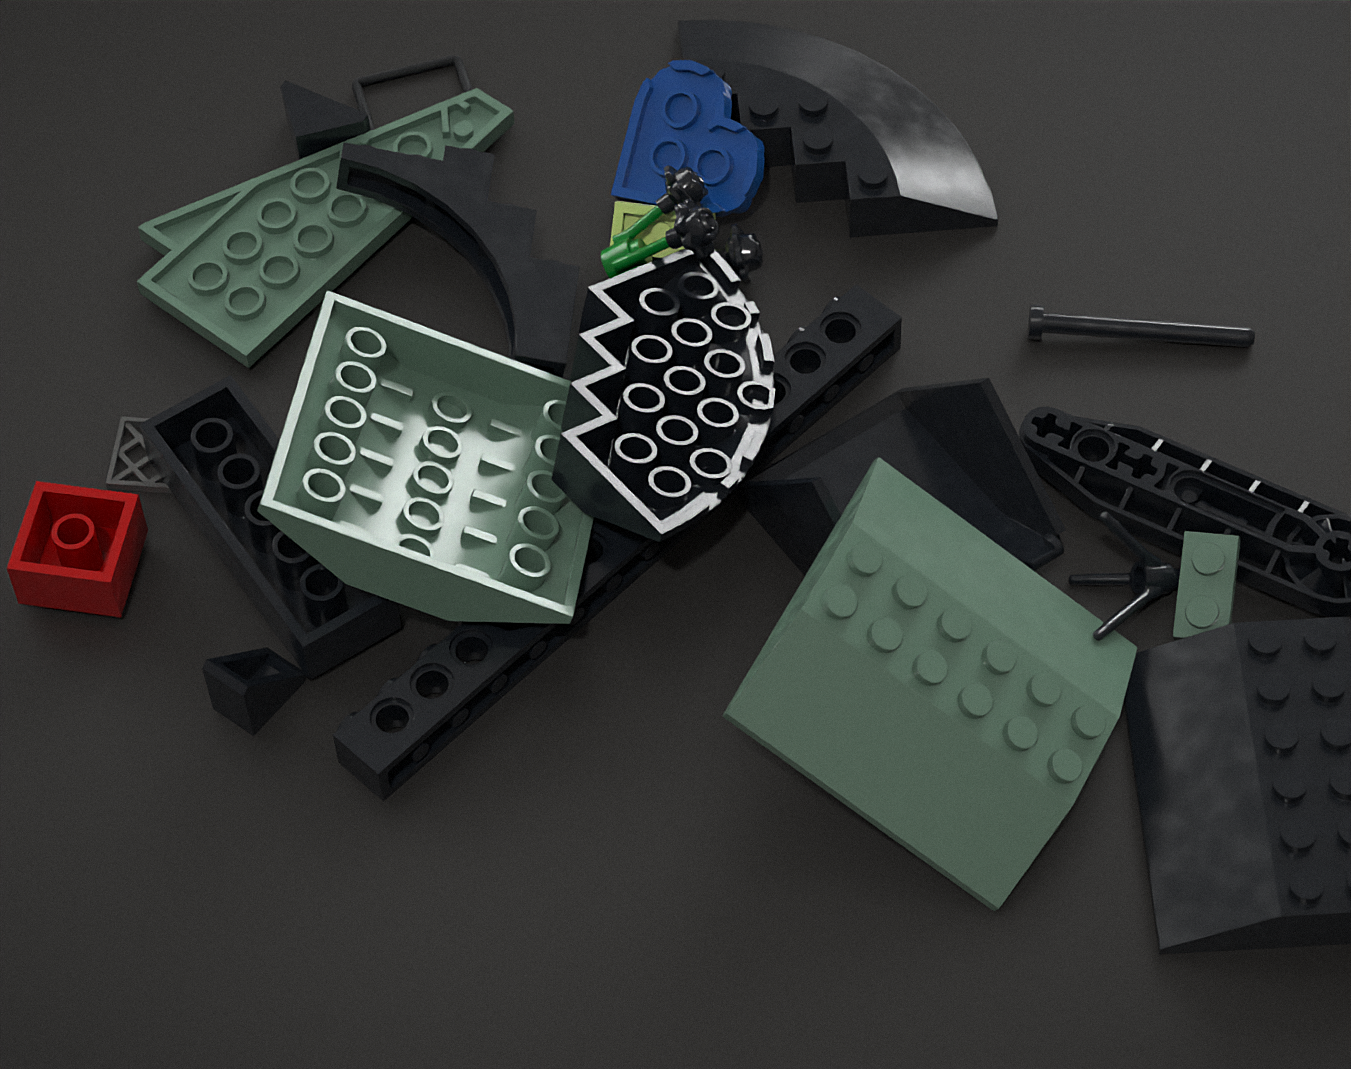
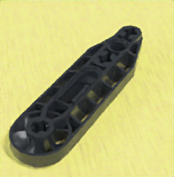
M1048 406L1035 408L1025 416L1019 430V438L1037 474L1044 477L1091 517L1100 520V514L1106 511L1130 534L1181 556L1185 531L1239 536L1241 541L1236 580L1312 613L1328 617L1351 616V515L1141 426L1077 417Z

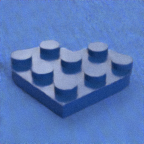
M673 60L668 63L669 67L661 69L651 80L646 78L642 82L631 112L611 196L620 200L657 206L655 201L666 193L664 167L669 165L679 170L689 166L703 179L704 188H707L709 191L708 195L701 201L704 207L716 213V217H725L731 213H743L751 206L752 198L756 195L764 176V144L747 127L731 120L732 90L728 83L723 81L715 71L693 60Z

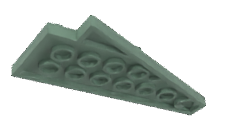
M475 88L344 142L356 145H369L378 149L405 154H418L426 158L443 160L445 145L471 148L484 152L515 123L514 111L480 89ZM342 142L144 222L138 227L141 240L164 255V257L137 280L139 293L249 368L324 299L327 290L332 292L413 216L376 199L336 189L344 143Z

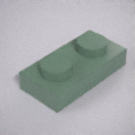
M1191 531L1184 532L1173 629L1175 641L1231 624L1241 541L1239 536Z

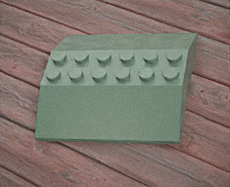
M327 290L257 511L345 584L447 621L569 624L574 615L594 516L584 513L551 480L560 435L563 433L561 425L571 381Z
M878 457L873 461L722 717L991 910L996 911L1004 903L1074 805L1120 717L1137 646L1115 630L1102 640H1095L1093 633L1104 623Z

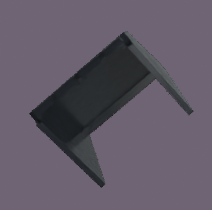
M989 378L901 388L740 483L735 488L743 506L804 576H806L873 461L878 457L1033 571L1038 570L1064 554L1060 533L1066 529Z

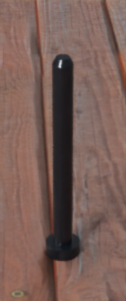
M1030 304L1027 336L1030 340H1041L1042 333L1249 347L1254 344L1255 331L1249 327L1046 313L1042 304Z

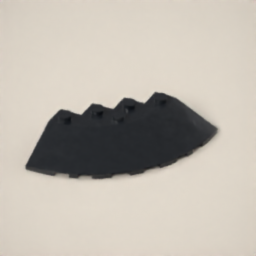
M728 20L678 21L682 60H693L709 67L723 81L729 84L732 90L731 120L747 127L755 137L763 142L765 149L764 167L791 165L795 203L845 199L850 238L998 226V216L991 189L979 161L962 134L931 100L889 68L855 50L825 38L789 28Z
M682 249L588 287L578 332L579 337L570 376L571 383L561 425L563 433L560 435L551 480L584 513L658 542L694 524L717 507L737 487L757 459L768 433L774 407L776 390L774 388L773 375L774 355L768 333L763 334L758 321L760 312L754 301H747L739 289L740 279L730 265L715 250L713 254L707 255L704 259L700 260L692 251Z

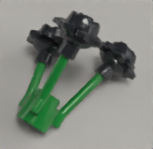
M669 165L664 167L666 193L655 201L657 206L627 230L612 236L614 245L601 251V261L609 278L652 262V255L669 247L678 249L683 246L685 249L692 251L700 260L714 253L713 241L716 240V236L719 233V224L714 220L713 212L701 203L709 192L707 188H704L703 179L689 166L679 170ZM675 211L676 220L674 228L668 230L665 237L649 245H646L641 238L634 240L638 234L663 214L669 216ZM737 224L731 225L730 238L727 239L725 248L716 249L715 251L730 265L736 274L740 273L741 279L745 284L751 283V272L763 266L761 243L757 240L755 233L744 234Z

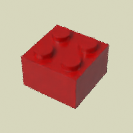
M36 481L7 566L18 604L121 617L148 533L139 494Z

